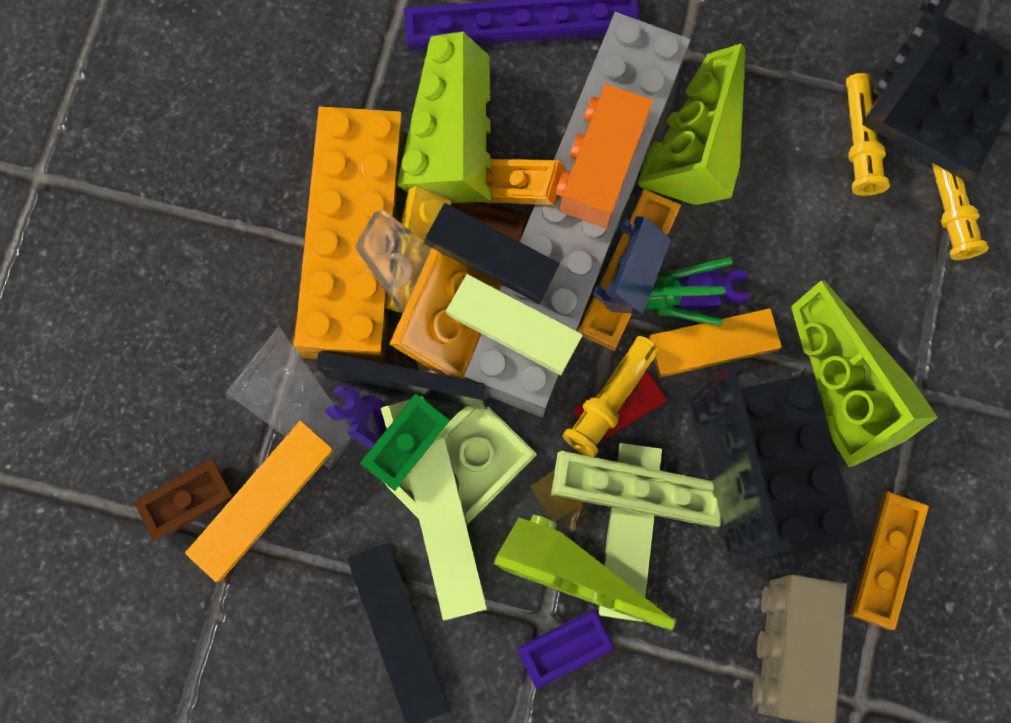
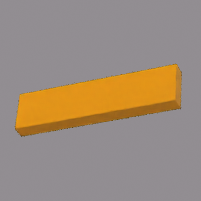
M644 189L629 221L634 225L636 216H645L662 232L668 235L681 205ZM623 233L599 284V287L603 288L606 292L609 285L613 284L619 269L620 259L624 256L630 237ZM593 297L578 332L582 334V337L615 351L631 317V313L611 312L607 309L606 305Z
M299 421L185 554L216 583L222 581L336 449L307 423Z

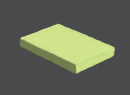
M465 406L436 438L445 437L466 526L537 457V453L489 406L487 410ZM408 474L396 491L390 487L388 488L419 519Z

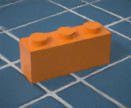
M606 83L599 98L591 97L584 116V121L590 122L585 135L577 133L569 157L576 159L572 171L563 170L556 188L555 195L561 196L559 212L604 228L608 227L653 103L652 99Z

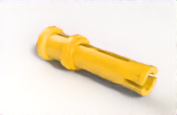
M867 73L854 74L846 79L853 146L850 148L848 158L849 162L854 165L855 181L851 186L852 192L860 196L876 195L888 190L890 187L889 179L884 176L882 159L886 156L885 147L882 143L878 142V136L875 131L862 125V110L863 118L865 119L874 103L871 85L872 77Z
M932 163L945 211L942 215L941 224L943 228H947L953 248L949 252L951 259L964 260L985 253L989 247L987 241L982 240L977 220L980 217L979 211L975 206L970 205L963 179Z
M637 336L633 345L597 397L586 400L583 405V414L574 427L566 429L562 435L564 440L575 450L590 457H595L598 453L596 446L609 428H615L619 418L618 411L660 352L659 348L654 346L652 341L645 337Z

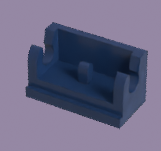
M636 216L634 225L623 218L620 229L630 237L624 256L620 259L619 269L613 284L609 285L607 292L603 288L596 286L593 293L594 297L606 305L607 309L611 312L643 314L671 242V238L645 216Z

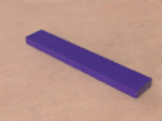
M502 0L404 8L407 49H428L431 36L464 32L477 45L606 35L615 12L641 21L638 0Z

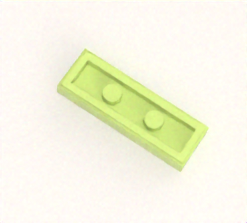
M468 274L446 309L447 316L559 375H562L582 338L581 333Z

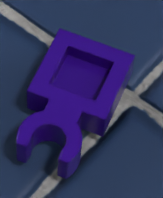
M677 266L676 269H680V268H684V267H688V266ZM715 269L675 279L679 280L681 287L724 286L726 288V292L723 295L682 296L679 305H676V308L684 310H718L720 298H724L725 301L733 305L744 304L749 298V293L735 292L732 288V283L745 282L748 278L747 272L737 270L729 273L726 277H719V271Z
M348 385L335 388L334 393L344 400L345 407L342 409L338 405L329 406L326 408V414L336 421L346 419L351 422L346 434L371 449L387 429L381 408L389 405L372 394L363 396L360 400L358 392Z

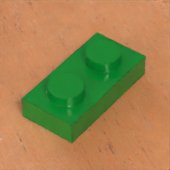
M415 393L359 464L392 490L396 491L450 420Z

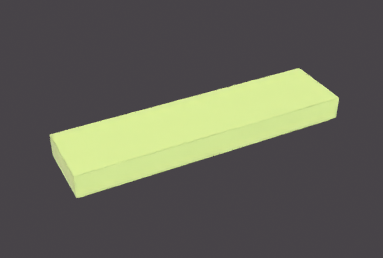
M445 437L436 439L410 471L409 479L442 618L445 621L487 610Z
M620 443L618 445L616 462L660 471L662 449ZM611 507L604 566L645 597L655 515ZM600 605L598 607L599 616L643 622Z
M560 451L557 454L552 496L710 527L721 526L717 500L712 492L714 490L712 481Z

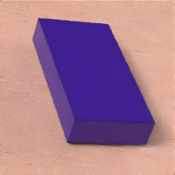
M596 608L517 647V651L536 689L616 649Z

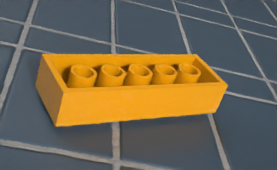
M319 106L294 347L301 358L317 359L319 352L325 351L385 363L389 309L386 308V297L394 259L400 189L396 183L402 162L404 142L402 114L399 111Z

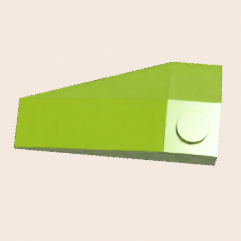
M742 43L709 53L685 90L689 97L679 113L672 112L666 121L670 128L661 143L654 141L647 152L638 180V185L642 189L694 205L732 197L740 168L746 50Z
M826 281L817 283L791 306L803 351L810 357L831 439L848 467H853L905 442L938 418L915 383Z
M534 514L530 521L522 518L517 519L497 554L494 562L495 565L508 573L673 632L675 620L563 533L555 530L556 522Z

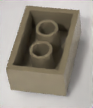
M789 575L770 580V587L765 586L762 593L761 610L762 613H767L765 631H760L757 641V656L762 658L761 677H755L752 691L753 703L758 704L757 713L808 723H835L847 583Z

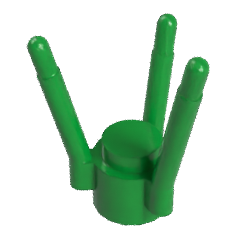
M727 257L676 270L659 271L645 309L657 310L658 316H674L699 323L720 326L722 324L720 318L676 308L674 305L680 304L682 296L723 295L726 292V288L724 286L681 287L679 280L674 279L730 266L733 263V259Z

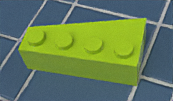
M464 32L430 37L396 185L407 193L408 189L418 186L450 199L451 203L491 201V188L486 184V171L491 170V155L486 152V135L490 134V119L486 116V103L490 101V56Z

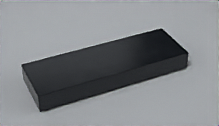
M445 202L423 243L538 304L542 301L560 265L559 262Z

